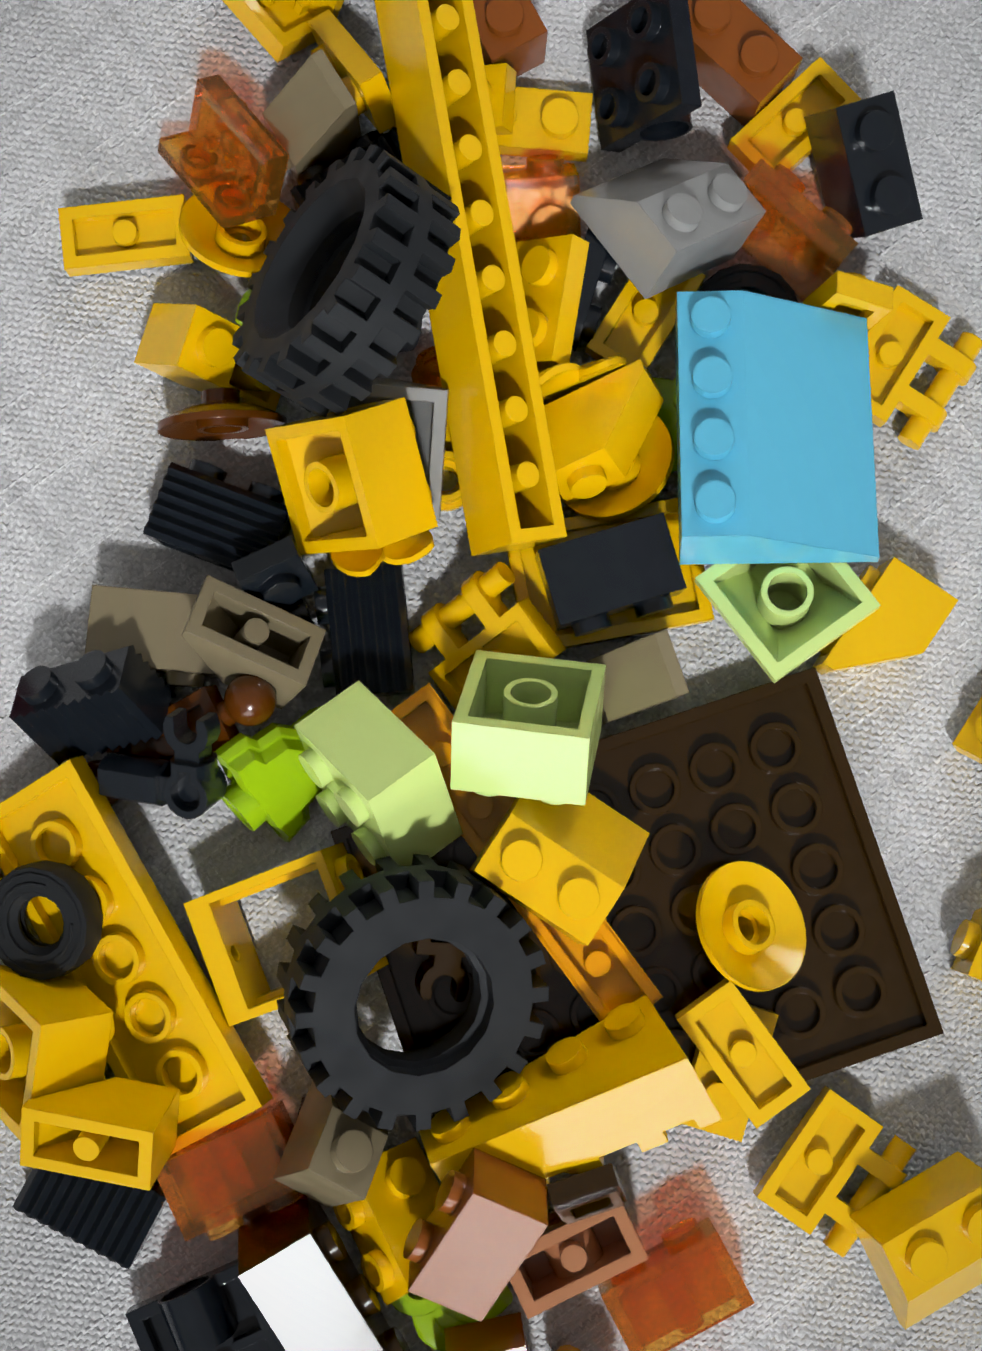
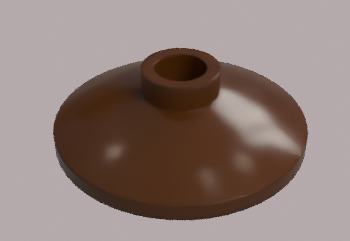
M226 387L210 388L201 391V404L176 411L157 423V431L163 437L189 441L250 439L267 436L265 429L286 424L287 418L269 408L240 402L239 389Z

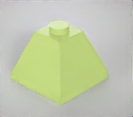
M847 562L714 564L695 577L694 580L773 683L779 681L881 606Z

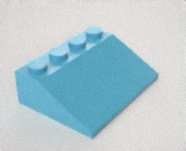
M744 290L677 292L675 369L679 565L878 562L880 557L867 318Z

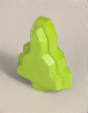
M321 706L308 710L291 726L271 723L252 737L240 732L214 751L226 776L231 781L227 784L226 793L222 800L251 831L254 832L266 822L285 842H290L310 820L309 805L315 800L316 795L322 791V788H319L312 781L299 761L298 755L303 753L305 749L294 725Z

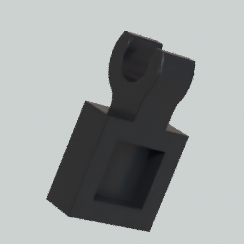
M291 535L231 563L238 583L244 592L316 625L308 610L310 607L305 596L319 589L310 568Z

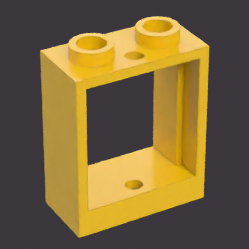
M343 842L183 903L229 1027L277 1010V1000L284 998L282 986L270 990L237 900L318 869L329 901H331L345 890L338 876L352 869L360 879L364 878L358 861L353 855L347 854ZM386 956L377 962L368 976L389 964Z

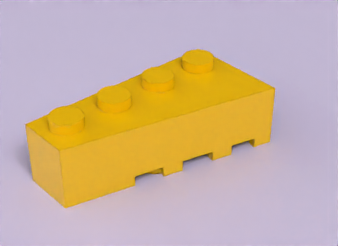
M644 995L632 1003H625L615 1007L606 1015L604 1020L575 1037L559 1040L550 1047L546 1054L525 1065L520 1074L515 1071H509L498 1076L494 1082L502 1093L492 1102L486 1098L482 1091L464 1101L469 1114L468 1117L454 1122L446 1109L441 1110L432 1118L431 1129L419 1130V1134L429 1163L441 1182L451 1169L459 1171L473 1148H476L545 1178L547 1185L550 1183V1177L562 1172L580 1174L603 1166L605 1155L636 1142L642 1152L667 1143L666 1130L694 1119L698 1128L701 1129L721 1121L722 1118L686 1054L648 996Z

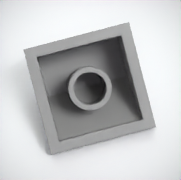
M669 158L660 159L574 195L570 202L571 206L644 299H648L733 259L766 212L728 163Z

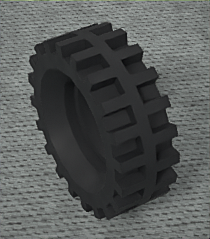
M370 144L367 151L361 147L353 149L346 164L339 159L331 164L326 179L321 184L315 180L306 189V200L298 210L295 211L291 208L283 219L286 226L276 241H269L263 252L267 258L261 270L253 273L247 287L252 290L250 297L239 307L236 317L243 322V325L233 335L232 345L239 348L234 356V360L237 365L242 367L241 371L319 417H326L329 410L336 414L347 411L351 396L363 401L372 393L373 380L380 373L388 378L397 367L396 356L406 342L411 345L415 344L422 333L417 326L426 310L436 309L442 297V294L437 292L436 289L440 279L452 272L456 259L448 254V250L460 240L461 228L453 223L460 213L458 206L450 201L451 197L377 145Z
M413 854L412 865L399 866L390 856L375 859L376 874L360 879L350 869L338 876L345 890L330 902L318 892L308 903L316 916L307 929L296 925L292 926L286 938L294 950L291 962L278 963L276 977L284 989V998L277 1000L279 1015L289 1033L287 1037L316 1088L325 1098L331 1094L344 1114L356 1120L362 1110L366 1111L377 1128L392 1130L397 1115L407 1116L416 1131L431 1129V1113L446 1109L454 1122L468 1117L469 1114L464 1101L480 1091L492 1102L502 1093L494 1080L506 1066L519 1074L521 1073L528 1060L518 1048L524 1036L540 1039L544 1024L532 1010L534 1003L549 1001V986L537 975L536 971L537 967L546 964L542 949L528 935V932L532 929L526 921L483 879L479 880L474 877L464 866L451 860L447 867L439 866L429 855ZM428 938L449 942L464 952L472 966L474 987L467 1010L451 1031L428 1046L403 1052L383 1049L365 1037L359 1027L356 1003L362 982L381 958L405 943Z

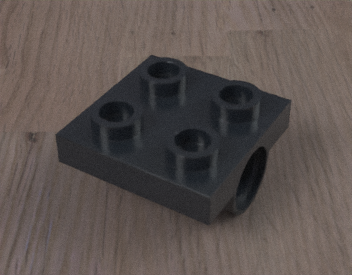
M631 0L586 30L587 52L590 60L595 98V115L598 122L601 150L620 153L641 140L666 141L678 138L691 131L693 126L691 112L700 108L702 104L688 0Z
M238 1259L135 1304L125 1314L140 1351H286L238 1277Z

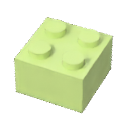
M476 650L452 719L450 789L475 792L476 794L488 797L501 795L541 800L552 805L573 804L585 806L601 733L606 665Z
M357 681L294 725L305 749L303 753L298 755L299 761L312 781L323 790L316 795L317 802L336 827H340L344 823L348 824L354 831L351 835L355 844L372 865L375 866V859L390 856L399 866L412 865L413 854L429 855L432 857L463 834L435 753L360 681Z

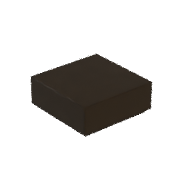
M612 1163L547 1184L553 1208L561 1220L567 1224L624 1206V1203L627 1202L621 1180Z

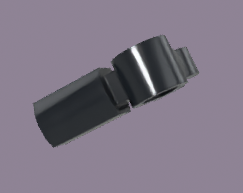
M179 707L165 717L163 734L167 743L174 750V755L170 758V761L120 752L108 753L101 760L97 768L99 794L105 797L157 806L167 804L171 811L185 819H195L201 816L223 798L227 789L226 777L218 766L217 754L212 752V744L218 739L221 732L217 713L208 712L196 721L197 734L190 730L187 724L186 708Z

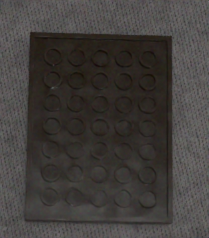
M815 667L781 678L776 683L769 682L599 740L588 793L650 833L626 887L607 915L606 921L663 997L653 1006L691 1064L697 1047L676 1020L675 1014L725 979L711 963L701 944L696 925L697 898L704 881L713 871L723 865L736 861L753 862L775 873L791 890L803 915L806 928V950L802 965L797 974L787 984L765 992L749 991L737 985L735 986L750 1005L773 1011L779 1015L773 1037L805 1081L944 1033ZM348 825L330 831L334 844L343 842L347 854H351L356 858L364 878L377 873L376 865H372L358 849L351 835L354 831ZM461 835L431 858L439 866L447 867L451 860L464 866L469 871L477 856ZM493 888L520 915L508 897ZM532 930L528 932V935L542 949L546 964L537 967L536 971L537 975L549 986V1001L537 1002L533 1005L532 1012L541 1020L544 1027L540 1039L524 1036L518 1048L528 1060L527 1064L546 1054L550 1047L559 1040L575 1037L600 1022ZM412 942L405 943L386 955L389 964L377 970L403 1051L430 1045L451 1031L467 1010L474 987L472 966L467 957H462L461 968L468 977L469 991L463 1002H456L450 994L452 977L448 975L440 976L433 982L430 1000H422L416 990L415 976L417 970L429 958V955L416 954L411 947ZM506 1066L498 1076L514 1070ZM439 1111L431 1113V1120Z

